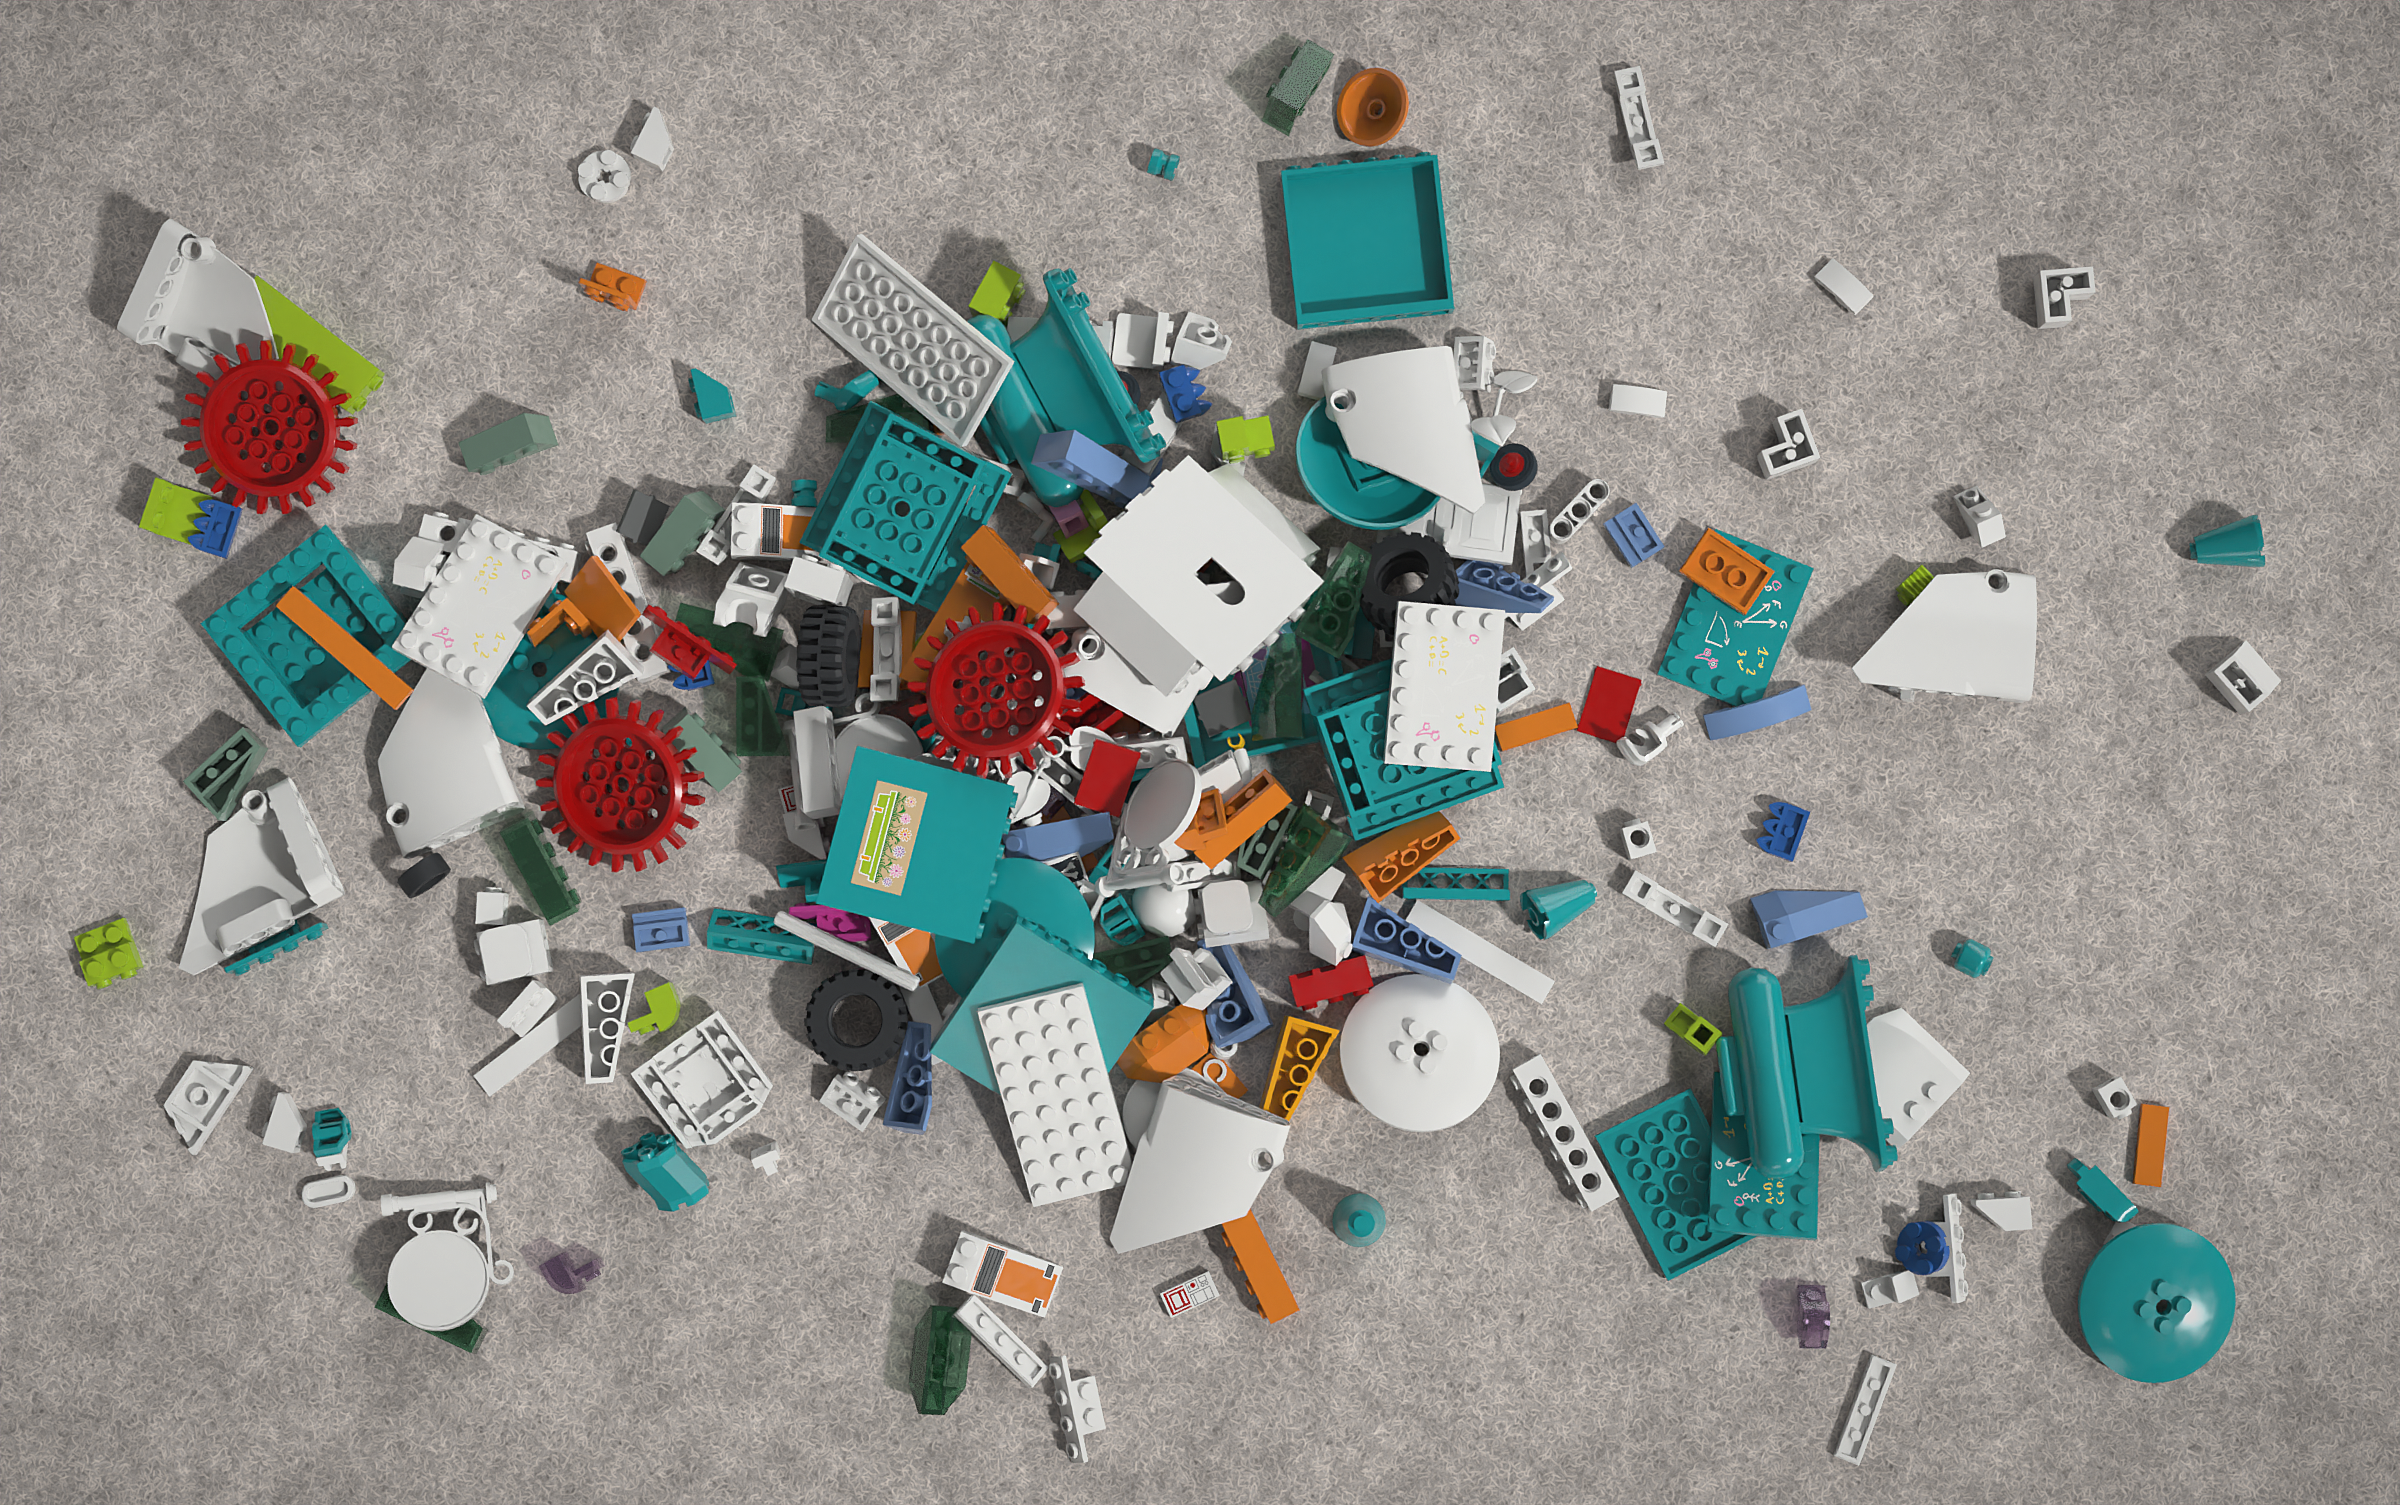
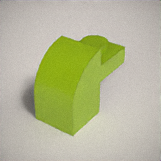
M670 982L644 992L652 1013L628 1022L631 1033L639 1031L640 1036L655 1030V1024H657L660 1032H665L676 1023L680 1014V1000L673 983Z
M1681 1003L1664 1022L1666 1027L1704 1056L1716 1044L1717 1039L1722 1036L1721 1031L1703 1017H1698Z

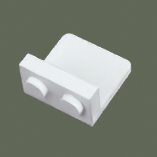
M1159 312L1158 317L1120 313L1117 316L1112 355L1113 364L1164 371V363H1169L1171 347H1166L1167 338L1173 336L1174 321H1170L1169 313Z

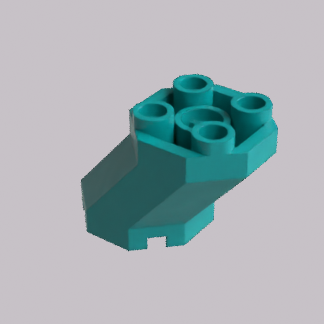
M654 1132L646 1133L639 1138L640 1141L621 1151L622 1162L626 1172L651 1196L658 1210L674 1212L680 1210L679 1204L686 1203V1206L689 1207L709 1194V1181L706 1174L677 1145L674 1136L671 1134L655 1136Z

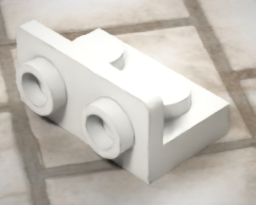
M1485 336L1455 337L1454 362L1460 390H1481L1485 393H1490L1494 379L1492 361L1496 356V348L1494 342Z
M532 980L497 1021L504 1028H511L520 1037H524L558 998L540 981Z
M841 1070L832 1080L819 1102L863 1132L886 1098L876 1088L862 1082L853 1072Z

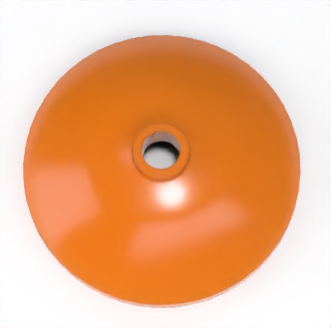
M1369 68L1354 75L1342 89L1337 103V119L1344 135L1352 142L1366 147L1378 146L1392 139L1400 131L1407 117L1409 98L1406 87L1396 74L1383 68ZM1383 107L1382 113L1378 115L1379 109Z

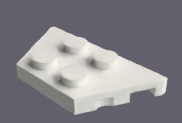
M198 1060L192 1061L163 1105L168 1115L173 1118L177 1131L184 1137L189 1146L188 1150L192 1155L198 1154L254 1069L253 1067Z

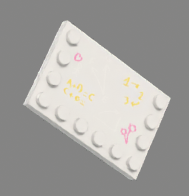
M476 514L392 645V648L396 652L485 699L568 564L566 561Z
M1397 601L1383 763L1491 772L1505 610Z

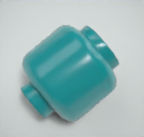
M1973 939L1966 940L1963 945L1958 943L1951 957L1955 958V969L1972 978H1978L1980 975L1985 976L1994 959L1991 956V949Z

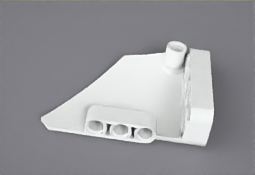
M1235 580L1206 584L1219 599L1228 605H1237L1244 599V589ZM1091 626L1087 629H1078L1072 635V647L1066 654L1076 652L1081 661L1064 668L1066 677L1082 676L1084 678L1085 686L1081 687L1082 689L1169 737L1173 736L1198 691L1205 689L1214 676L1203 666L1195 675L1191 674L1186 679L1189 684L1181 693L1177 694L1174 692L1166 697ZM1091 638L1089 646L1082 648L1084 640Z
M428 668L406 703L377 761L388 809L386 819L393 829L404 859L417 857L515 816L525 810L517 786L510 779L501 757L502 750L481 697ZM400 813H406L404 822L397 824L396 817Z
M290 777L268 787L263 792L259 790L248 791L242 798L243 808L208 835L198 897L179 965L180 970L194 976L289 929L294 925L295 919L345 895L344 888L330 855L297 787ZM261 802V805L255 809L256 805Z
M1173 1076L1164 1080L1148 1131L1142 1135L1138 1144L1111 1232L1110 1241L1117 1253L1120 1254L1246 1216L1272 1170L1282 1164L1284 1160L1283 1147L1285 1146L1291 1123L1284 1118L1190 1078ZM1265 1152L1270 1155L1271 1163L1266 1161Z

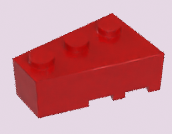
M1365 955L1339 962L1336 966L1331 964L1288 976L1296 1007L1302 1006L1303 1011L1318 1007L1317 1002L1325 999L1328 1000V1004L1344 1000L1343 994L1353 992L1354 997L1369 993L1368 988L1374 986Z

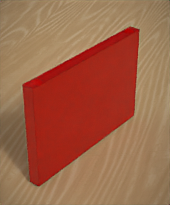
M1597 666L1594 669V677L1580 722L1577 725V731L1617 744V740L1625 736L1642 680Z
M1095 738L1076 797H1074V804L1102 813L1109 812L1110 815L1119 818L1138 760L1141 757V752Z

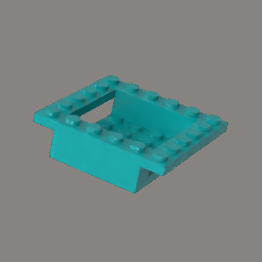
M870 401L799 543L819 552L820 557L843 567V569L913 605L918 603L937 613L967 563L965 559L967 554L961 547L982 525L986 526L1013 473ZM976 485V487H975V489H974V491H973V493H972V495H971V497H970V499H969V501H968V503H967V505H966V507H965V509H964V511H963V513H962V515H961V517H960V519H959V521H958V523H957V525H956L954 531L952 532V534H951V536H950V538H949V540H948V542H947V544H946V546H945V548H944V550H943V552H942V554H941V556H940V558H939V560H938V562H937V564H936V566H935V568H934V570H933V572H932L930 578H928L929 575H930V573H931V571H932V569H933V567H934V565H935V563H936V561H937V559H938V557H939V555H940V553H941V551H942V549H943V547H944V545H945V543H946V541H947V539H948V537H949V535H950V533H951V531H952V529H953V527H954V525H955V523H956V521H957V519H958V517H959V515H960V513H961V511H962V509H963V507H964V505L966 504V502H967V500H968V498H969V496H970V494H971V492H972L974 486ZM899 501H905L910 506V512L905 517L899 516L895 511V506Z
M327 524L200 623L297 747L300 748L372 690L323 647H318L311 636L277 607L249 630L241 629L289 591L292 586L298 584L316 568L324 564L326 569L299 590L394 673L411 660L392 648V645L408 622L407 618L353 550L344 546Z
M1392 658L1302 689L1354 841L1505 788L1498 766L1502 765V761L1495 740L1493 743L1491 772L1383 763L1389 690L1342 707L1338 706L1389 688Z

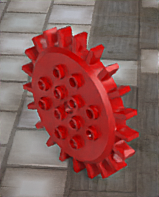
M270 340L260 341L261 357L257 360L251 359L249 349L245 343L235 345L236 353L240 360V364L235 367L231 366L223 354H217L213 359L223 372L217 380L205 371H200L196 374L198 380L210 388L206 397L198 393H188L185 396V400L191 404L202 407L200 418L190 416L181 419V425L199 427L201 439L191 440L184 445L185 450L195 451L204 448L208 457L205 462L199 463L195 467V473H205L214 467L221 476L213 483L211 491L214 494L224 490L228 483L237 487V492L232 501V506L236 508L242 506L248 493L257 495V514L266 513L268 498L278 496L282 514L290 513L292 511V504L289 494L294 492L299 493L306 507L316 504L308 488L314 482L327 494L333 492L336 488L324 476L326 470L330 467L337 473L345 474L350 469L344 462L334 458L337 448L345 451L357 449V443L340 438V427H351L358 423V418L352 416L339 418L336 408L338 404H344L352 398L351 394L340 393L332 398L326 389L330 383L336 380L339 374L336 371L326 373L320 380L314 376L311 371L318 363L319 356L317 354L309 355L302 367L293 363V357L296 353V344L293 343L286 344L281 360L272 359V344ZM277 381L283 383V390L280 391L276 388ZM242 391L248 393L247 400L241 398ZM301 394H304L307 397V402L305 404L299 401V396ZM265 404L271 406L272 410L270 413L264 411ZM231 413L236 416L235 423H232L229 420V415ZM289 417H292L295 420V425L293 427L289 426L287 423V419ZM268 420L277 422L278 432L276 434L267 432L265 425ZM253 427H257L260 430L258 436L252 433ZM312 430L318 433L316 440L311 438L310 433ZM276 440L282 441V449L276 447ZM242 449L246 450L248 453V457L246 459L242 458L240 455V451ZM300 453L306 455L305 462L299 460L298 456ZM265 462L271 465L270 472L264 470L263 465Z
M994 602L992 621L982 623L980 614L972 606L968 608V616L972 626L961 631L954 620L951 618L945 620L947 629L954 636L946 644L941 643L938 638L931 635L927 637L926 640L929 645L939 651L933 662L915 657V665L921 670L929 671L927 682H908V689L914 693H926V703L910 707L909 713L913 717L930 714L932 722L918 730L917 734L922 740L930 738L937 732L944 737L932 751L938 759H941L951 747L959 750L952 766L956 771L961 773L971 756L979 759L976 772L980 778L986 779L990 761L999 760L1002 774L1006 778H1011L1013 770L1011 766L1012 758L1022 755L1024 764L1031 770L1037 768L1036 761L1030 751L1039 744L1043 746L1046 752L1053 756L1058 753L1055 744L1047 739L1054 728L1060 730L1063 734L1072 736L1074 730L1067 722L1061 721L1060 717L1063 709L1073 712H1081L1083 710V705L1079 701L1066 699L1068 688L1085 686V680L1082 676L1066 677L1064 668L1075 665L1081 660L1076 652L1068 653L1062 657L1057 656L1055 650L1069 638L1062 630L1046 641L1042 634L1048 628L1050 620L1044 614L1039 617L1033 628L1030 629L1024 626L1028 610L1023 605L1019 604L1014 620L1010 622L1003 621V607L999 602ZM1013 649L1014 655L1006 657V652ZM983 652H987L988 657L985 660H980V655ZM1041 672V679L1034 680V675ZM1011 675H1015V681L1013 683H1008V677ZM984 678H989V684L981 686V681ZM963 681V686L960 689H956V682ZM996 686H1003L1005 689L1004 695L999 699L992 698V689ZM1042 698L1044 700L1041 706H1035L1037 699ZM1012 701H1016V708L1009 709V704ZM985 704L991 705L988 712L982 711ZM959 707H964L963 714L957 715L956 710ZM1018 727V733L1010 735L1011 729ZM992 730L991 737L984 738L985 731Z
M617 697L606 699L607 717L600 718L594 701L582 705L588 724L583 726L573 713L565 715L562 719L573 734L567 738L558 731L549 733L547 738L559 746L561 750L558 756L552 753H544L539 755L538 761L554 767L553 777L546 776L536 780V786L543 788L553 787L555 799L546 801L540 805L541 811H551L558 808L563 817L562 821L556 823L551 828V832L553 834L560 833L569 827L576 834V837L570 842L567 849L570 853L582 848L584 842L593 847L588 861L590 866L600 863L603 852L611 853V870L617 873L623 870L624 855L631 854L635 871L639 872L647 868L643 852L646 849H650L656 862L661 864L669 858L660 842L667 839L674 848L679 850L687 842L674 830L677 825L681 824L685 828L692 830L698 827L700 823L695 818L684 813L686 804L699 806L705 803V797L688 793V782H696L704 778V772H686L683 760L695 755L697 749L696 747L683 749L681 752L677 751L672 742L680 736L683 728L677 726L668 730L666 734L662 733L657 728L664 715V711L661 709L654 711L649 716L648 722L639 719L641 700L631 701L628 706L627 716H620ZM627 738H630L632 741L631 747L626 743ZM594 749L599 751V757L594 755ZM649 750L655 753L654 759L649 756ZM617 761L621 762L622 764L621 770L618 769L616 766ZM584 772L589 774V780L584 778ZM640 773L645 777L644 782L639 779ZM620 777L627 779L629 783L627 791L620 789L618 786V779ZM607 784L612 787L611 793L606 789ZM662 785L667 788V794L662 792ZM630 796L635 800L634 805L629 802ZM597 807L602 809V816L597 813ZM652 809L657 811V817L652 815ZM620 819L625 822L624 828L619 825Z

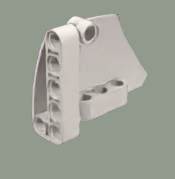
M173 219L167 220L158 232L117 325L118 332L140 345L157 344L175 355L176 362L192 373L197 374L200 371H205L216 380L223 372L216 365L213 357L217 354H223L232 367L239 365L240 360L236 353L235 345L245 343L249 349L251 359L257 360L261 357L260 341L270 340L272 344V359H279L267 313L255 280L217 250L210 238L200 237ZM197 245H199V247H200V253H199V254H198V252H197ZM277 381L276 388L280 391L283 390V383ZM242 391L241 396L248 399V393ZM269 404L264 405V410L270 413L272 410Z
M1439 346L1384 353L1335 364L1321 371L1327 400L1326 416L1331 421L1337 423L1351 458L1385 470L1418 485L1473 515L1485 503L1469 413L1465 399H1461L1451 347ZM1334 404H1341L1344 409H1339Z
M1993 569L1989 572L1936 575L1851 669L1860 683L1894 686L1902 690L1973 697L1980 695L1997 697L1996 700L2016 703L2029 701L2033 691L2036 653L2037 590L2035 575L2003 572L1999 569ZM1990 576L1997 578L1999 582L1997 589L1990 587L1988 583Z

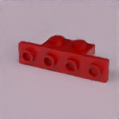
M648 604L642 615L663 629L649 651L691 680L696 678L707 660L728 674H731L737 664L733 662V658L723 651L718 652L711 647V643L701 636L696 637L690 633L689 628L680 621L674 622L668 618L667 613L658 606L652 607Z
M1087 692L1077 699L1083 705V710L1081 712H1073L1064 709L1060 720L1067 722L1073 730L1088 726L1103 732L1124 715L1119 709ZM1054 728L1047 738L1057 736L1064 740L1069 735L1063 734L1060 730Z

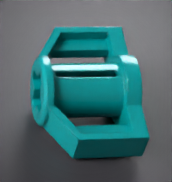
M1121 893L1101 905L1099 923L1111 941L1127 947L1146 935ZM1119 904L1122 905L1124 909L1104 921V914ZM1134 924L1136 930L1120 940L1114 937Z
M339 1108L315 1112L312 1135L314 1140L313 1152L316 1157L341 1153L347 1142L351 1139L350 1121ZM342 1118V1121L323 1124V1121ZM339 1140L337 1143L323 1145L324 1142Z

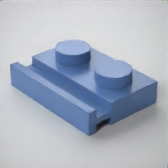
M1637 503L1603 524L1631 568L1665 547Z
M686 908L632 914L636 952L690 946Z

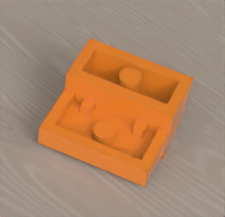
M1218 788L1201 793L1200 802L1191 823L1174 842L1177 846L1186 850L1206 849L1205 841L1228 834L1222 794Z

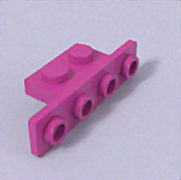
M798 903L795 907H789L790 915L800 920L817 919V928L845 942L872 941L871 922L867 916L824 905L811 906L809 903Z

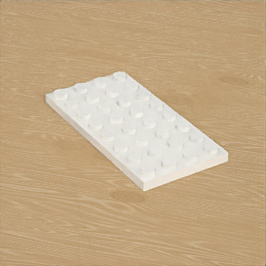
M863 234L855 236L812 318L814 323L960 447L968 445L1015 362Z
M1083 983L978 1008L979 1019L1033 1207L1126 1185L1133 1162Z

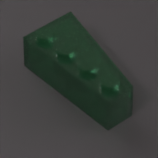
M533 810L504 824L499 833L549 926L577 913L580 909L579 903L582 900L575 888L571 889L567 881L569 879L568 873L563 865H559L555 857L557 856L551 842H548L544 829Z

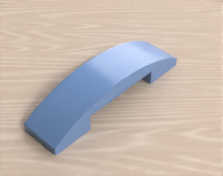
M1805 685L1778 692L1779 694L1737 707H1727L1704 714L1703 718L1710 740L1761 729L1810 711L1811 706Z

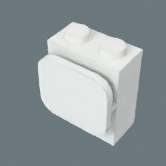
M1289 844L1287 849L1282 847L1276 856L1275 861L1279 864L1275 871L1269 870L1262 882L1266 886L1263 892L1288 907L1310 917L1324 900L1332 901L1346 874L1298 847Z
M1231 880L1211 883L1202 889H1198L1199 898L1194 899L1196 915L1201 914L1202 923H1198L1197 926L1199 939H1205L1206 948L1269 939L1261 880L1250 882Z
M536 919L476 933L477 939L474 940L475 951L477 955H481L482 965L479 966L480 976L483 981H486L487 985H496L554 972L544 920Z

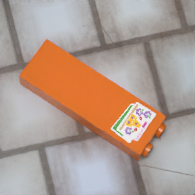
M967 561L901 671L899 679L902 684L908 687V682H927L929 671H924L917 667L914 659L918 657L930 662L934 661L939 651L933 649L926 639L931 635L938 638L941 643L946 644L948 641V637L944 634L946 619L951 618L954 621L963 622L964 616H968V608L973 606L980 614L982 621H992L994 602H999L1005 611L1007 604L999 597L1000 591L995 585L993 587L990 586L982 578L983 572L978 566L975 568Z

